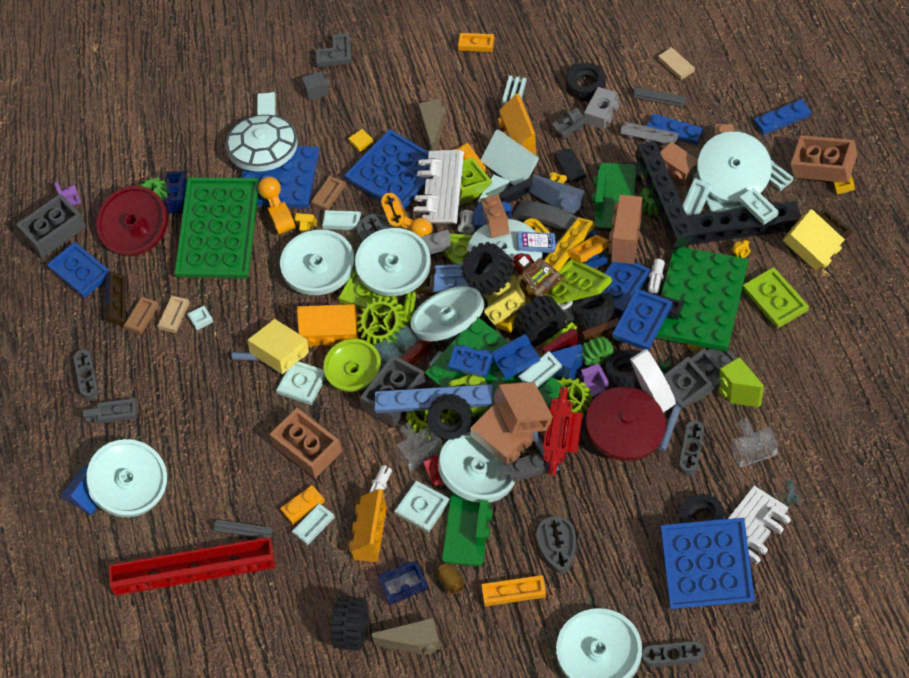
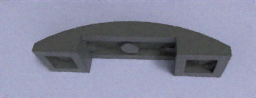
M531 201L519 202L512 215L513 218L521 221L530 218L537 219L540 223L563 230V235L578 218L557 207Z

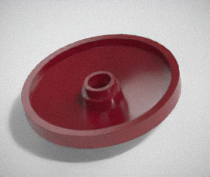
M143 186L124 187L112 193L100 207L96 220L97 233L102 243L113 253L126 257L138 256L150 251L161 241L168 225V211L163 200L151 189Z
M616 387L600 393L591 402L587 411L585 426L591 443L601 453L620 461H635L651 455L659 447L665 434L666 420L662 408L649 394L631 387Z

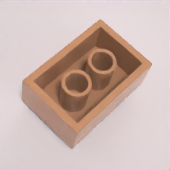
M800 135L791 162L794 178L848 183L857 157L855 140Z
M620 195L619 202H615L614 213L617 214L612 218L611 227L613 228L609 236V242H612L609 244V254H612V262L634 264L641 224L642 197Z
M298 408L269 434L275 448L315 479L342 453L340 440Z

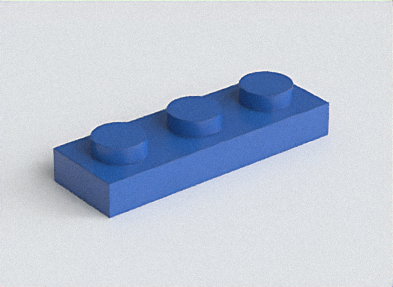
M801 99L755 118L754 123L762 135H765L811 116V110Z
M654 113L647 124L648 127L678 133L677 140L696 146L704 130L702 127Z

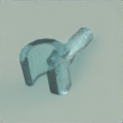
M790 480L786 504L789 506V500L794 499L796 506H798L799 496L794 492V481Z

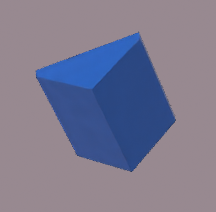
M581 344L551 352L562 365V368L553 374L552 377L558 381L561 380L562 376L565 379L572 378L573 381L576 380L583 368Z
M83 466L62 492L60 498L92 515L99 506L92 500L86 484L88 466Z

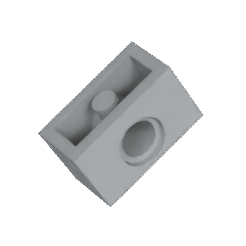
M598 87L584 112V116L588 118V122L585 124L605 130L607 124H610L614 111H617L619 108L618 93Z

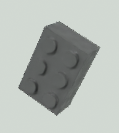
M59 194L16 224L22 238L41 258L86 228L82 215L62 194Z
M392 355L360 397L362 410L395 427L406 411L376 413L375 392L424 389L427 385L425 372Z

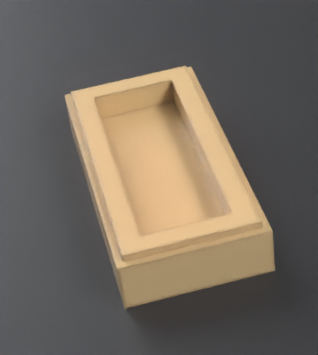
M672 47L658 56V60L680 80L686 78L695 70Z
M171 295L157 325L158 329L176 333L189 306V300Z

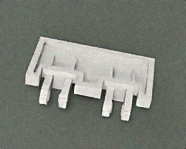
M429 151L428 159L418 161V165L430 166V170L417 171V176L433 177V179H426L425 195H417L414 199L417 202H427V205L425 207H414L413 212L430 213L429 215H422V218H426L431 224H457L464 151Z
M753 486L728 518H745L748 547L763 555L768 551L763 543L770 535L769 529L777 534H781L784 530L771 517L786 525L791 521L790 517L786 515L789 507L756 486ZM749 550L750 561L758 564L760 558Z

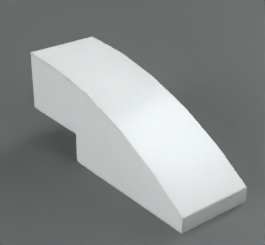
M645 349L632 357L630 360L642 391L653 397L663 412L677 404L663 373L650 352Z

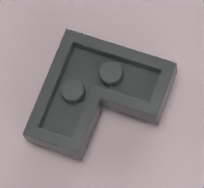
M349 33L332 35L333 48L316 49L317 67L352 64Z

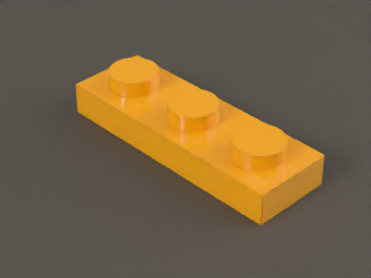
M543 575L481 584L484 606L546 598Z

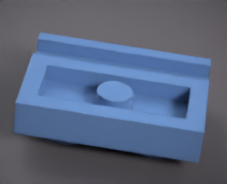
M463 264L435 265L434 293L437 294L460 286L471 287L461 274L463 271L461 265Z

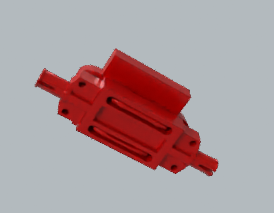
M560 387L559 398L553 399L551 408H548L553 416L547 431L539 432L544 441V460L550 462L549 475H556L557 464L565 461V454L567 452L578 453L583 413L572 411L573 402L566 400L568 387Z

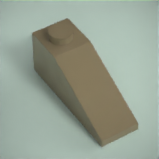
M439 99L419 103L420 116L431 151H437L445 123L444 116L447 115L445 105H441Z
M433 618L372 633L375 646L416 654H432L440 649Z

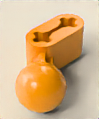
M269 176L261 179L258 184V192L261 197L268 199L271 207H268L267 210L278 235L296 229L286 203L280 202L278 197L281 191L279 181Z
M386 193L382 197L383 209L388 222L392 226L408 229L419 237L432 234L433 229L430 221L426 218H417L415 220L408 218L401 200L395 194ZM390 199H393V200H394V201L392 202V204H393L392 206L389 205ZM396 214H397L399 217H401V218H399V222H398V223L395 222V220L397 219V218H396Z

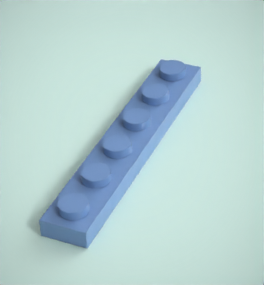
M477 385L375 392V412L429 410L432 401L443 394L459 395L467 400L466 402L471 407L493 406V386Z

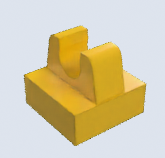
M296 213L295 221L300 226L299 230L302 231L301 233L310 231L311 227H316L317 219L314 215Z

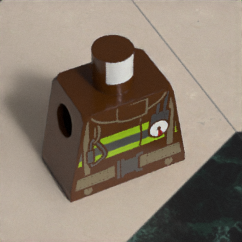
M524 256L516 263L523 270L517 281L530 301L544 296L564 278L562 274L542 258H538L532 264Z

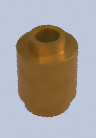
M445 563L437 569V579L449 594H458L463 590L465 580L453 565Z

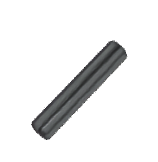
M638 87L634 90V98L682 107L686 103V97L682 95Z
M216 520L214 523L215 532L256 538H271L273 535L271 527Z

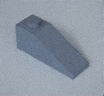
M533 175L530 193L566 212L574 214L581 208L585 190Z

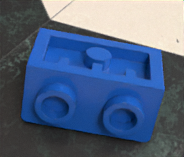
M526 334L492 352L496 365L506 380L541 361Z
M455 345L448 368L449 370L487 378L490 366L494 363L493 354L483 349L477 351L466 345Z

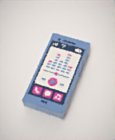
M518 231V251L555 253V233Z

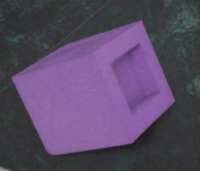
M55 182L58 194H62L72 206L81 203L75 185L61 189L59 183Z
M599 363L581 370V381L586 384V388L590 389L592 398L608 390V380Z

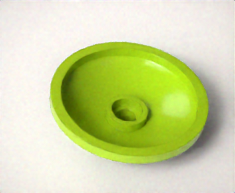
M344 340L333 346L327 353L324 360V373L328 382L336 389L346 392L359 391L368 387L381 370V358L377 349L365 340Z

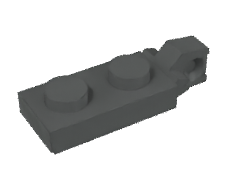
M134 398L97 403V406H94L93 409L83 410V418L85 422L99 424L138 419L137 400Z
M540 452L519 458L514 462L511 461L508 465L503 464L502 467L497 468L495 477L498 481L509 478L510 481L517 482L547 473L549 466Z

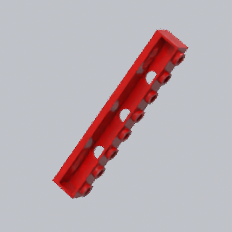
M259 537L256 540L238 541L235 544H219L212 548H197L189 552L179 551L171 555H157L154 558H138L131 562H117L114 565H109L110 588L113 594L118 596L276 568L274 547L270 537ZM232 557L239 558V560L229 561ZM192 564L199 565L198 567L189 568ZM151 571L159 572L158 574L149 575Z

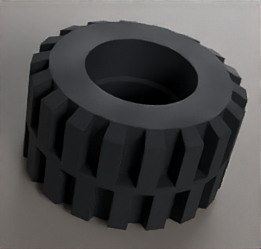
M485 242V244L479 243L477 247L473 246L472 250L466 253V258L462 260L464 264L461 265L463 270L461 274L464 280L482 294L492 295L493 292H500V289H504L506 287L505 284L510 282V276H513V271L511 270L514 268V265L511 263L512 259L494 243ZM492 263L491 268L482 274L485 267Z
M549 295L540 296L522 307L514 319V326L521 336L527 335L531 345L537 346L560 331L565 325L567 317L553 297Z
M340 595L336 600L331 620V642L333 648L354 651L362 649L367 635L369 607L366 598Z

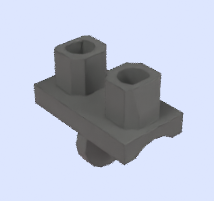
M578 108L572 111L567 110L562 118L552 123V128L561 139L565 140L573 131L582 129L583 125L588 122V118Z

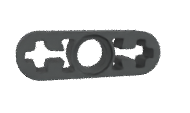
M79 350L74 355L79 389L84 399L93 400L99 394L93 359L89 351ZM83 357H85L86 365H83L81 362ZM84 372H91L88 378L81 377ZM88 384H89L90 387H91V392H90V393H87V392H88V388H87V385H88Z
M691 421L686 426L679 469L682 474L687 476L694 475L698 469L704 436V426L699 421ZM694 428H697L698 430L696 432V438H692ZM690 444H694L697 446L698 449L694 452H690L686 449V447ZM688 458H692L690 468H686Z
M696 641L647 646L642 652V662L650 668L694 664L703 659L704 648ZM682 649H685V658H682ZM691 649L696 650L697 656H693V654L690 653ZM676 650L679 656L676 659H670L667 656V652ZM661 651H663V659H664V660H661V656H660ZM649 653H653L655 656L653 661L650 660Z

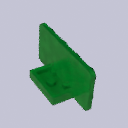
M600 164L598 176H594V187H597V189L592 194V203H595L594 227L596 229L612 230V218L617 214L614 213L615 202H619L620 195L634 196L636 165Z
M451 492L442 557L444 563L468 566L483 565L486 539L490 538L488 522L492 521L493 509L490 508L491 502L488 500H480V503L473 502Z

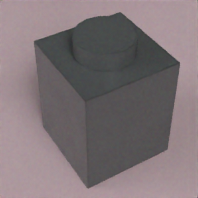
M322 71L302 77L309 101L329 95L328 88H330V82L328 77L324 78Z

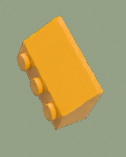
M517 93L499 110L500 118H497L500 128H503V133L536 155L535 132L519 93Z
M355 304L297 306L299 334L307 339L308 347L333 346L344 340L359 338Z
M377 489L361 496L360 504L356 505L355 514L357 522H353L352 527L354 539L350 540L349 552H352L354 560L378 562L387 510L383 489Z

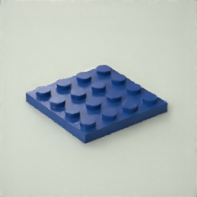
M391 129L344 175L346 181L380 202L386 193L395 194L401 200L404 209L415 199V196L423 191L426 179H433V177L417 176V171L430 170V166L418 165L419 160L428 159L429 152ZM390 199V203H389L390 206L393 205V204H392V202L394 201L393 199Z
M297 146L294 155L285 164L267 171L243 169L242 178H259L261 181L265 177H274L281 185V191L278 195L280 202H285L287 208L309 209L319 157V147ZM259 194L257 206L271 207L268 199H264Z
M744 517L661 525L670 610L755 601Z

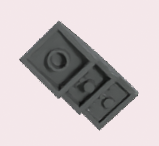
M704 348L691 359L689 357L684 359L667 372L664 377L676 402L682 408H685L716 391L719 388L720 369L738 358L729 349L727 352L711 348L706 350Z

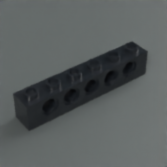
M656 141L638 144L635 158L672 248L677 249L691 245L694 231Z
M786 201L772 204L778 210V216L764 225L747 208L687 216L694 231L691 245L788 232L801 218L797 201Z

